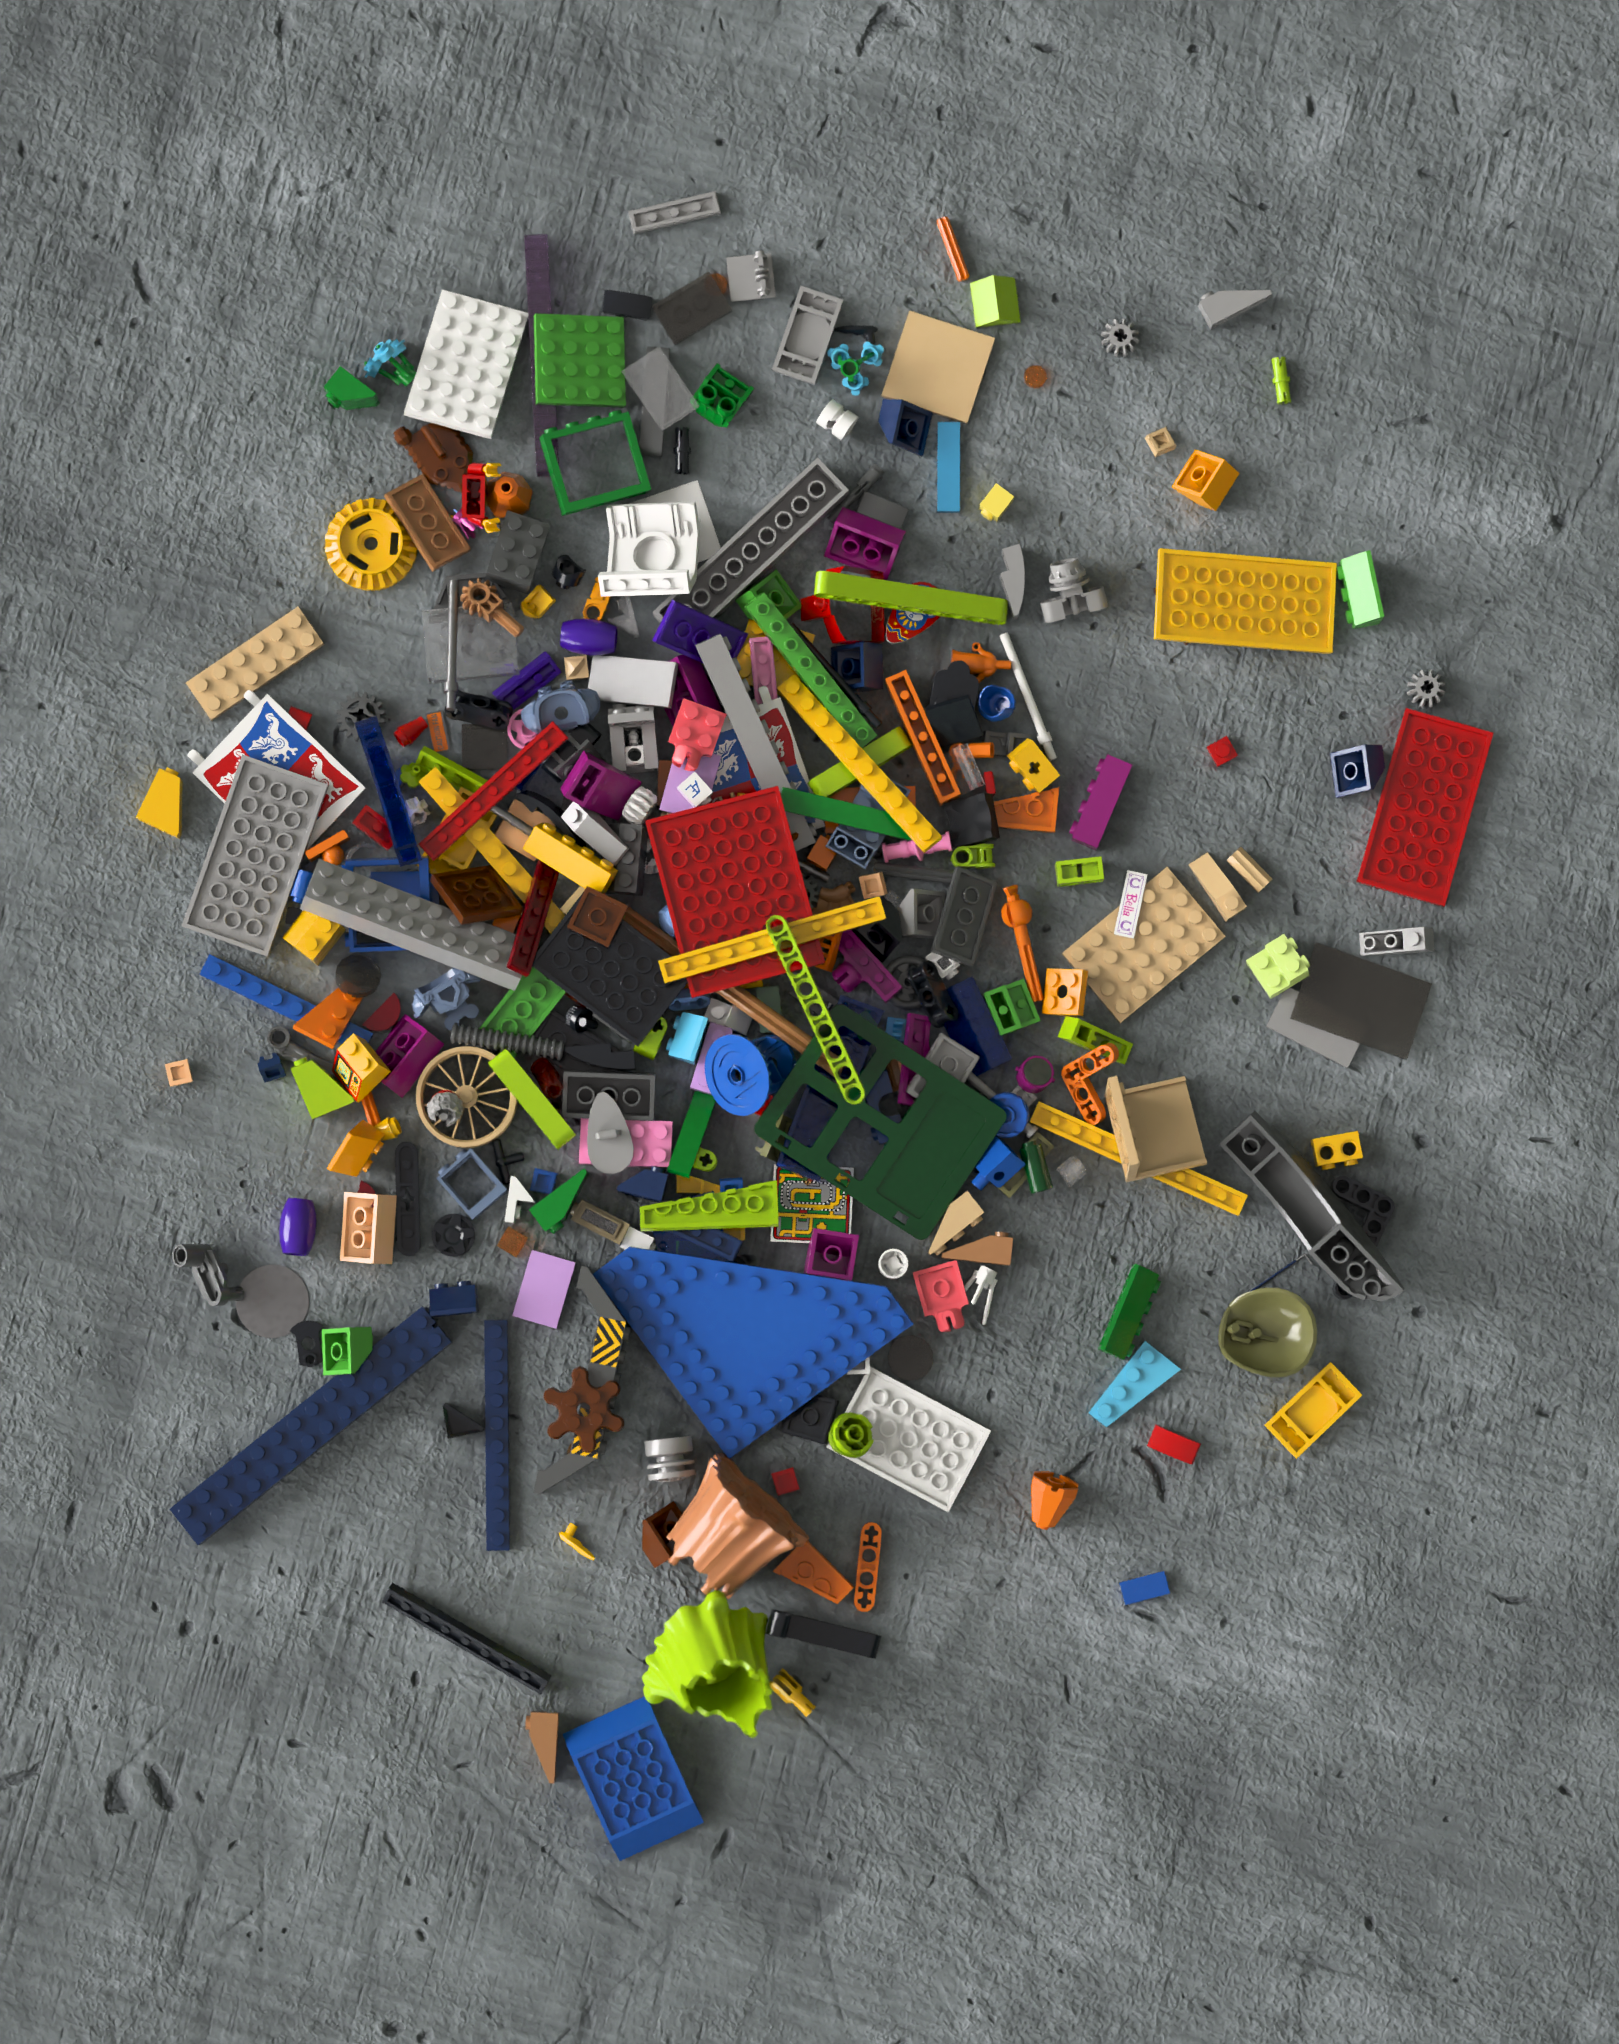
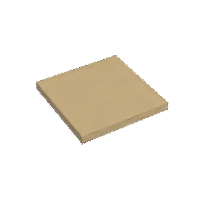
M909 311L881 397L903 399L934 414L967 424L995 338Z

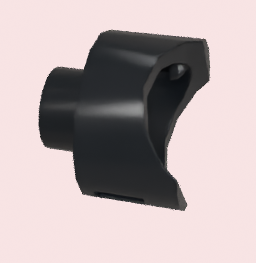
M561 555L556 561L552 575L557 580L556 585L567 590L570 587L580 585L586 569L579 567L569 555Z

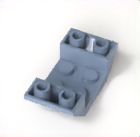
M890 779L908 797L911 790ZM861 784L860 790L852 803L886 811ZM839 824L825 847L866 869L886 835Z

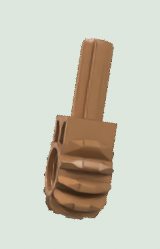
M478 578L475 584L469 580V587L463 586L462 592L464 594L460 595V600L464 602L462 604L463 609H469L471 616L478 612L480 618L483 617L489 623L493 619L496 620L514 637L522 634L524 627L504 610L503 600L496 593V586H490L489 580L482 583L481 579ZM478 595H483L485 597L482 600L474 599Z

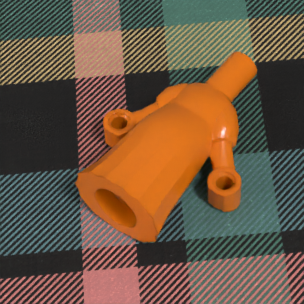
M978 642L972 644V651L979 654L952 649L951 663L954 661L965 662L969 666L970 674H979L976 677L979 683L984 678L992 676L997 669L1011 670V661L997 660L994 654L989 651L986 652Z

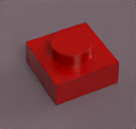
M1227 736L1207 746V750L1217 767L1238 756Z

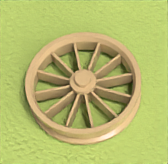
M471 1046L455 1047L446 1050L428 1063L418 1080L416 1105L419 1116L426 1128L446 1144L460 1148L484 1146L500 1137L510 1126L515 1116L518 1101L511 1092L508 1109L478 1100L479 1096L509 1091L508 1088L477 1093V1090L496 1075L495 1072L491 1073L477 1087H472L482 1057L489 1061L495 1057L494 1054L487 1050ZM460 1055L479 1056L469 1085H466ZM455 1056L458 1057L463 1082L461 1087L456 1084L440 1065L447 1059ZM437 1067L458 1088L456 1092H452L462 1100L463 1113L465 1108H468L474 1140L455 1139L463 1113L460 1119H457L452 1137L443 1134L436 1128L443 1120L439 1119L434 1124L430 1121L425 1109L427 1104H424L426 1085L439 1090H448L427 1082ZM476 1102L507 1112L497 1128L477 1108ZM472 1106L494 1129L488 1135L478 1139L476 1138L470 1108Z

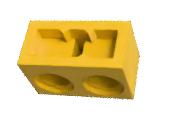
M1358 1131L1311 1140L1315 1167L1321 1166L1322 1170L1336 1168L1335 1164L1344 1162V1166L1358 1164L1359 1159L1363 1158ZM1345 1143H1350L1354 1147V1153L1350 1156L1343 1152V1145ZM1322 1147H1327L1331 1150L1332 1156L1330 1159L1326 1160L1321 1157L1320 1150Z

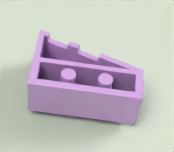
M710 1022L690 1085L691 1090L712 1095L705 1077L706 1055L710 1046L718 1038L733 1034L732 1028Z

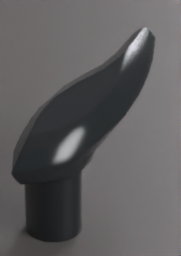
M842 326L835 328V331L855 335L865 334L866 342L869 341L872 344H876L874 332H877L878 329L874 326Z

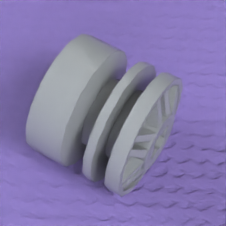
M692 1436L644 1441L646 1457H656L657 1462L647 1465V1469L658 1468V1474L648 1475V1480L662 1483L684 1480L692 1475H696L695 1469L685 1470V1464L695 1463L694 1460L684 1459L683 1454L693 1451Z

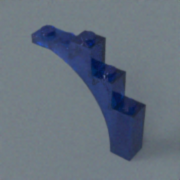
M377 716L355 722L400 867L421 861L422 857L415 831Z

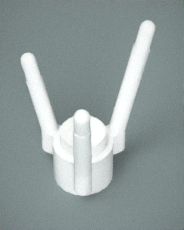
M981 1265L978 1271L974 1270L972 1277L964 1286L967 1291L975 1280V1284L979 1285L971 1301L972 1304L976 1303L982 1289H988L989 1287L982 1324L986 1325L994 1287L998 1280L995 1279L997 1272Z

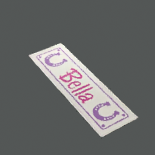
M1127 870L1114 935L1134 939L1148 874Z

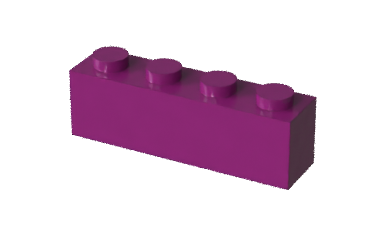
M1108 754L1105 760L1100 759L1095 770L1100 772L1097 780L1092 779L1087 789V792L1091 793L1088 801L1083 800L1078 810L1082 814L1079 822L1074 820L1069 833L1073 834L1072 841L1096 851L1132 764Z

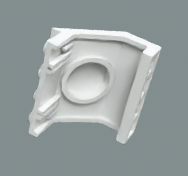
M696 502L607 505L606 512L610 541L607 572H600L598 574L601 597L690 594L697 580L701 519H698Z

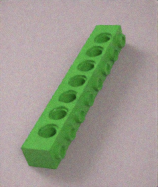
M760 593L744 606L745 610L810 692L861 748L878 736L765 593Z

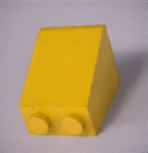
M303 910L282 938L316 965H319L346 929L341 924Z

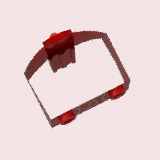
M851 566L826 569L829 572L840 573L841 571H847L884 580V572ZM814 595L801 599V621L810 622L823 618L833 644L846 645L862 642L845 640L837 626L834 615H831L830 599L819 598ZM871 606V641L864 642L879 644L884 642L886 634L884 608Z

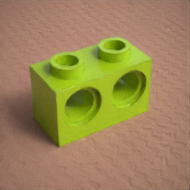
M1102 856L1056 861L1055 863L1057 887L1099 883L1104 880Z

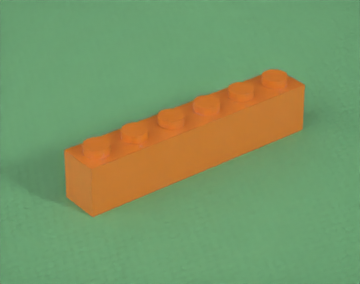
M904 670L886 678V687L939 807L944 805V803L960 798L959 788L907 671Z

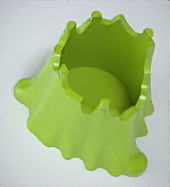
M722 1591L710 1592L698 1606L685 1605L679 1608L665 1623L664 1633L654 1639V1643L657 1646L656 1651L645 1658L646 1663L649 1665V1669L642 1676V1681L645 1684L643 1693L646 1700L651 1704H659L668 1698L689 1714H693L697 1710L705 1717L714 1714L720 1715L727 1722H735L745 1736L749 1735L750 1738L756 1737L758 1734L756 1725L760 1714L765 1710H772L770 1699L772 1689L770 1687L765 1654L767 1615L765 1613H753L747 1607H742L738 1610L730 1609L726 1595Z

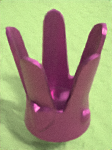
M454 509L456 514L452 520L461 527L468 540L469 536L474 539V523H471L467 518H462V509L459 511Z

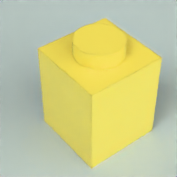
M996 483L980 503L981 515L989 521L994 519L998 522L1013 502L1014 496Z

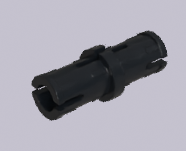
M681 427L675 428L676 445L673 448V453L675 454V474H682V472L689 474V454H691V448H689L690 428L683 427V436Z

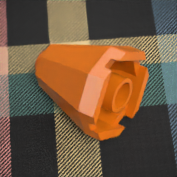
M502 472L500 477H495L488 481L487 505L494 516L498 518H505L507 510L523 515L530 509L533 491L522 475Z
M1034 1471L1031 1483L1032 1521L1036 1523L1035 1525L1038 1528L1048 1530L1049 1527L1056 1526L1075 1500L1079 1484L1063 1475H1060L1059 1478L1053 1477L1054 1473L1050 1471Z

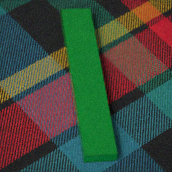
M786 787L781 789L780 794L786 812L908 841L911 840L886 811Z

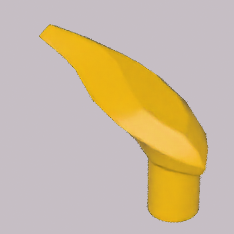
M569 1523L565 1533H559L561 1539L581 1555L594 1560L593 1554L579 1540L573 1537L578 1527Z

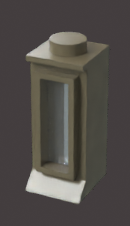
M582 1199L580 1203L575 1202L570 1211V1214L573 1215L572 1221L618 1245H621L629 1226L631 1227L630 1224Z

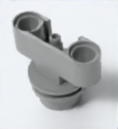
M1079 558L1063 559L1050 564L1051 574L1049 582L1054 583L1050 586V590L1060 591L1061 596L1040 602L1045 623L1066 619V615H1077L1086 610L1093 612L1108 607L1104 586L1082 590L1081 586L1088 583L1089 578L1083 577L1086 575V570L1080 565Z

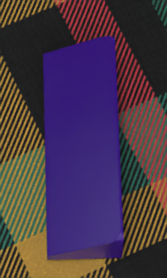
M543 652L493 691L492 694L497 700L509 702L513 710H515L538 692L539 688L544 687L561 674L562 671L547 652Z

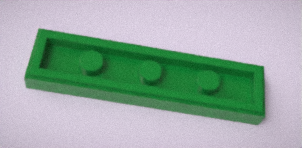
M695 1091L667 1172L686 1178L690 1177L716 1104V1100L712 1095Z

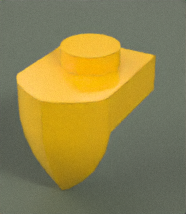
M538 584L521 602V610L527 617L541 618L556 600L542 585Z

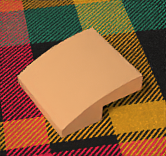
M517 799L513 800L508 809L509 813L532 828L542 822L549 823L555 827V824L546 815L539 811L531 812ZM502 819L495 832V836L504 846L535 862L537 858L523 850L529 836Z

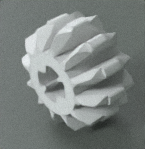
M639 787L624 806L622 811L623 817L631 824L642 825L652 813L657 803V796L648 788Z

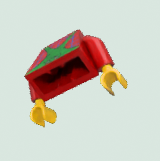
M472 463L468 466V473L462 475V518H467L471 523L485 528L487 533L498 532L500 529H498L496 523H500V519H488V517H485L487 507V477H500L501 474H498L497 468L501 464Z

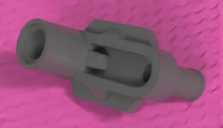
M178 1244L174 1247L172 1252L174 1264L177 1267H192L191 1270L202 1297L211 1306H223L228 1301H241L244 1298V1291H241L243 1290L242 1287L227 1286L228 1279L225 1274L228 1272L227 1264L220 1262L216 1250H212L210 1245Z

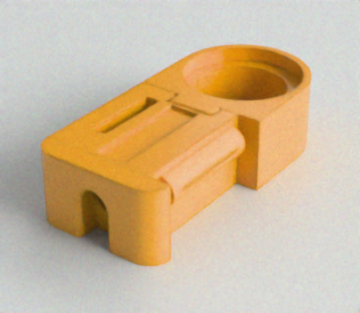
M597 577L589 597L591 599H587L584 606L583 616L586 619H590L587 616V611L591 607H596L600 611V615L596 620L602 621L611 596L601 597Z

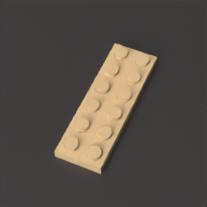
M296 607L187 681L186 684L211 721H213L244 700V694L248 690L257 691L322 647L324 643L300 608Z

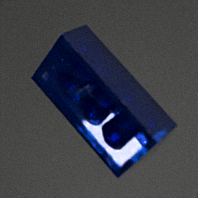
M973 976L947 989L958 1009L959 1016L955 1021L946 1022L944 1027L952 1040L980 1057L971 1072L978 1077L1010 1062L1012 1057L1002 1036H1000Z

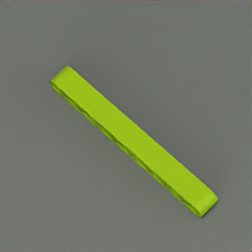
M829 571L816 572L814 596L819 598L993 625H1004L1007 622L1008 600Z
M778 915L771 916L766 923L767 931L843 1096L850 1104H860L866 1097L865 1088L791 928L785 918ZM778 919L783 922V929L776 933L773 932L771 924L774 920ZM788 940L792 942L793 950L786 954L782 952L781 944ZM799 961L803 966V970L800 974L796 975L791 972L790 968L792 963ZM809 982L813 989L811 994L805 996L801 993L800 987L803 983ZM818 1003L822 1006V1013L815 1017L810 1013V1007ZM828 1024L832 1028V1033L829 1037L824 1038L820 1035V1028ZM834 1045H838L842 1050L841 1056L836 1059L832 1058L829 1054L830 1048ZM844 1066L849 1067L852 1072L850 1078L846 1080L839 1076V1070ZM853 1087H857L861 1091V1097L856 1101L851 1100L849 1097V1091Z

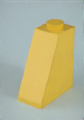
M168 767L165 771L159 768L136 818L180 839L182 835L183 780L178 777V772Z

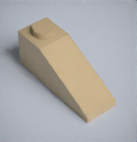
M1208 852L1188 865L1225 922L1246 909V904Z

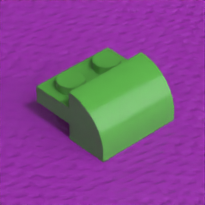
M1024 979L983 993L999 1036L1008 1035L1041 1021Z

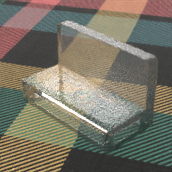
M967 743L944 753V757L961 795L985 785Z

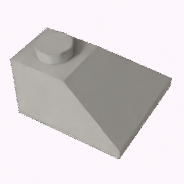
M910 889L897 909L900 915L902 937L935 938L945 903V892Z

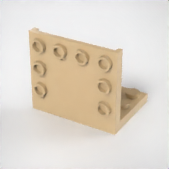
M1117 1076L1108 1078L1105 1100L1126 1182L1207 1165L1185 1076L1124 1089L1123 1082L1119 1083Z

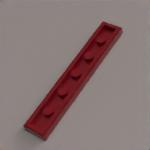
M539 859L507 964V968L525 977L530 975L559 876L558 871Z

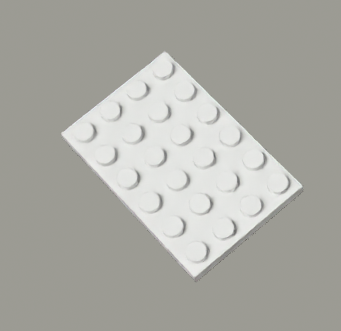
M442 290L404 410V416L492 439L529 313Z
M870 1367V1374L864 1375L845 1413L850 1412L865 1416L872 1424V1440L874 1439V1441L863 1456L857 1458L843 1457L949 1512L991 1430ZM828 1443L826 1448L834 1451L830 1446V1443Z

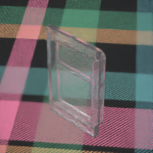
M660 347L649 352L646 356L622 371L627 382L661 431L682 420L683 417L700 407Z

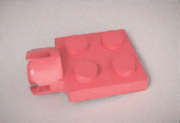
M684 698L668 740L669 743L675 745L672 763L680 768L684 759L688 758L684 770L695 771L702 756L711 758L727 714Z
M954 1260L912 1272L924 1316H934L940 1332L951 1331L948 1318H951L954 1329L963 1327L965 1322L962 1308L969 1305L958 1261Z

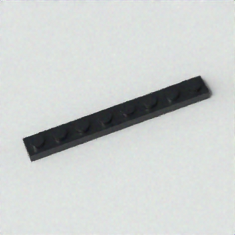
M393 1582L390 1585L382 1601L384 1604L540 1695L542 1694L552 1675L435 1608L423 1599L411 1594L404 1588L399 1587Z

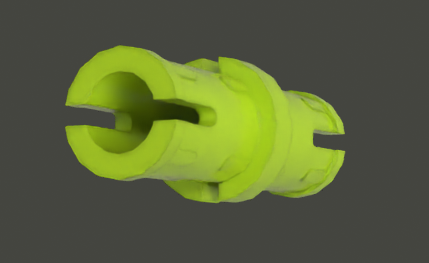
M1286 357L1271 359L1274 372L1272 381L1276 387L1277 404L1292 402L1289 390V383L1291 381L1290 377L1287 376Z

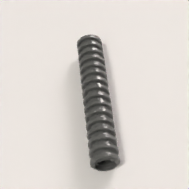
M454 1023L452 1026L450 1037L451 1043L456 1041L460 1045L462 1043H465L466 1046L472 1044L473 1047L479 1045L480 1048L487 1046V1049L493 1047L494 1050L500 1048L501 1051L507 1049L510 1053L511 1051H515L516 1054L522 1052L523 1055L529 1053V1056L536 1054V1057L543 1055V1058L550 1056V1059L556 1057L557 1060H561L563 1057L565 1045L564 1040L558 1042L557 1039L551 1041L550 1038H546L545 1040L541 1036L535 1038L534 1035L528 1037V1034L521 1036V1033L514 1035V1032L507 1034V1031L503 1033L500 1030L495 1032L493 1029L488 1031L484 1027L482 1029H479L478 1026L472 1028L471 1025L465 1027V1024L458 1026V1023Z

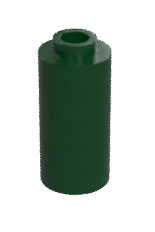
M1036 1140L1022 1144L1023 1148L1019 1151L1022 1161L1025 1163L1024 1169L1031 1194L1052 1189L1053 1184L1042 1145L1036 1144Z

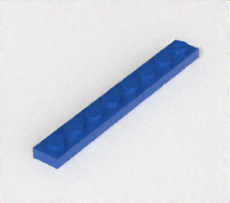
M210 954L199 974L296 1022L316 1007V1005ZM349 1022L338 1042L343 1044L354 1033L370 1043L374 1034Z

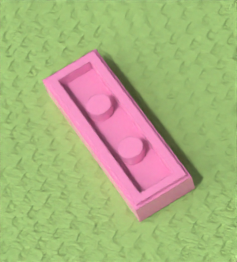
M768 637L749 638L754 696L758 705L763 703L758 691L759 687L767 686L771 699L778 698L773 644Z

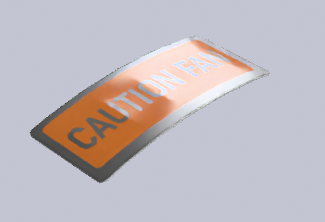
M443 710L426 713L432 750L437 753L451 751Z

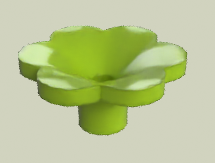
M415 762L401 767L400 780L403 783H407L410 788H416L421 786L418 781L427 773L421 771V768L415 765Z

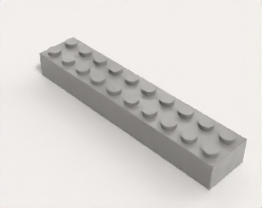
M816 458L697 570V580L690 594H671L653 611V617L661 623L673 599L717 619L735 602V599L747 591L849 495L848 488L819 458Z
M318 860L300 906L301 910L513 991L517 988L522 975L507 968L516 934L483 921L461 925L449 908L324 860Z

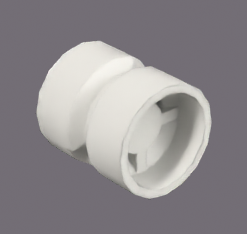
M832 399L823 409L816 423L826 430L831 429L832 434L843 441L851 432L859 417L850 410L844 411L843 405Z
M898 1249L886 1250L878 1261L879 1271L888 1279H898L905 1274L908 1268V1259Z

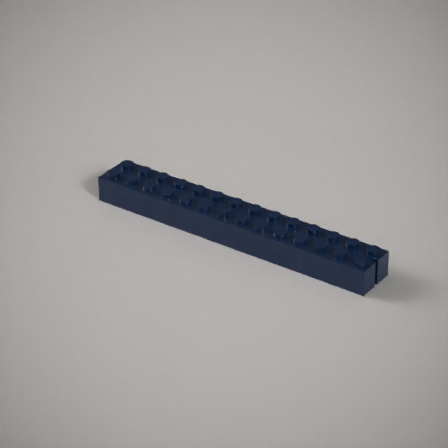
M422 1306L373 1345V1350L355 1374L336 1375L169 1509L197 1545H202L453 1343L440 1326L434 1329L433 1326L437 1322L430 1316L425 1307Z

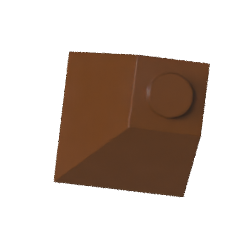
M674 1501L643 1520L642 1549L654 1568L667 1561L674 1554L675 1541H669L666 1537L682 1516Z

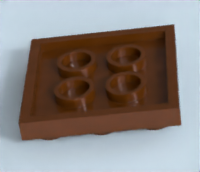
M491 865L436 873L431 876L430 882L461 925L518 916L522 913L523 907Z

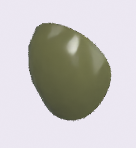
M1261 1288L1246 1292L1235 1298L1223 1314L1218 1335L1221 1353L1236 1366L1258 1375L1267 1377H1287L1293 1375L1305 1367L1313 1355L1317 1343L1316 1319L1310 1306L1300 1296L1288 1290Z

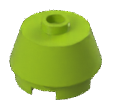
M849 1412L839 1415L834 1420L829 1432L830 1446L836 1453L846 1457L857 1458L863 1456L874 1441V1439L872 1440V1424L861 1414Z

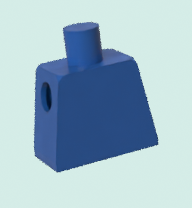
M995 1136L975 1167L979 1174L971 1182L981 1191L989 1182L1000 1188L1024 1167L1025 1163L1004 1141Z

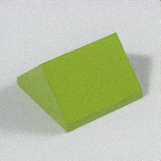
M992 275L970 283L976 328L1021 322L1015 278Z

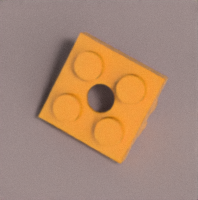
M1047 968L1042 1014L1064 1017L1083 1016L1088 971L1082 969ZM1062 985H1065L1068 990L1064 998H1060L1058 995V990Z

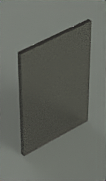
M1316 942L1311 958H1309V976L1302 981L1290 1019L1407 1060L1432 983Z

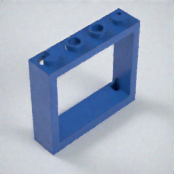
M429 856L346 859L345 865H342V868L354 872V867L419 864L420 898L431 902ZM348 928L349 933H345V947H349L350 952L406 950L388 942L357 943V931Z

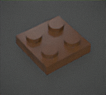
M587 886L567 928L609 948L629 906Z

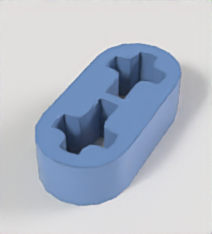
M689 988L683 989L669 1006V1009L683 1011L705 1008L710 1004V994L692 998Z

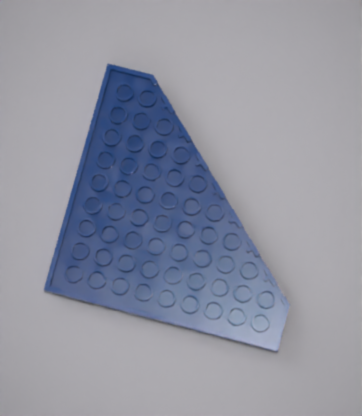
M631 1246L593 1273L596 1280L728 1459L914 1324L888 1287L883 1285Z

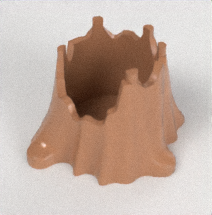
M715 1453L709 1460L705 1476L697 1494L672 1531L666 1536L669 1541H675L674 1554L668 1561L675 1566L680 1559L692 1557L694 1568L699 1573L708 1575L701 1591L708 1595L712 1589L718 1591L725 1585L722 1592L726 1595L727 1599H730L751 1577L775 1557L794 1547H802L809 1540L807 1533L794 1522L789 1512L777 1499L766 1493L756 1481L747 1478L739 1470L736 1463L731 1458L728 1459L723 1453Z

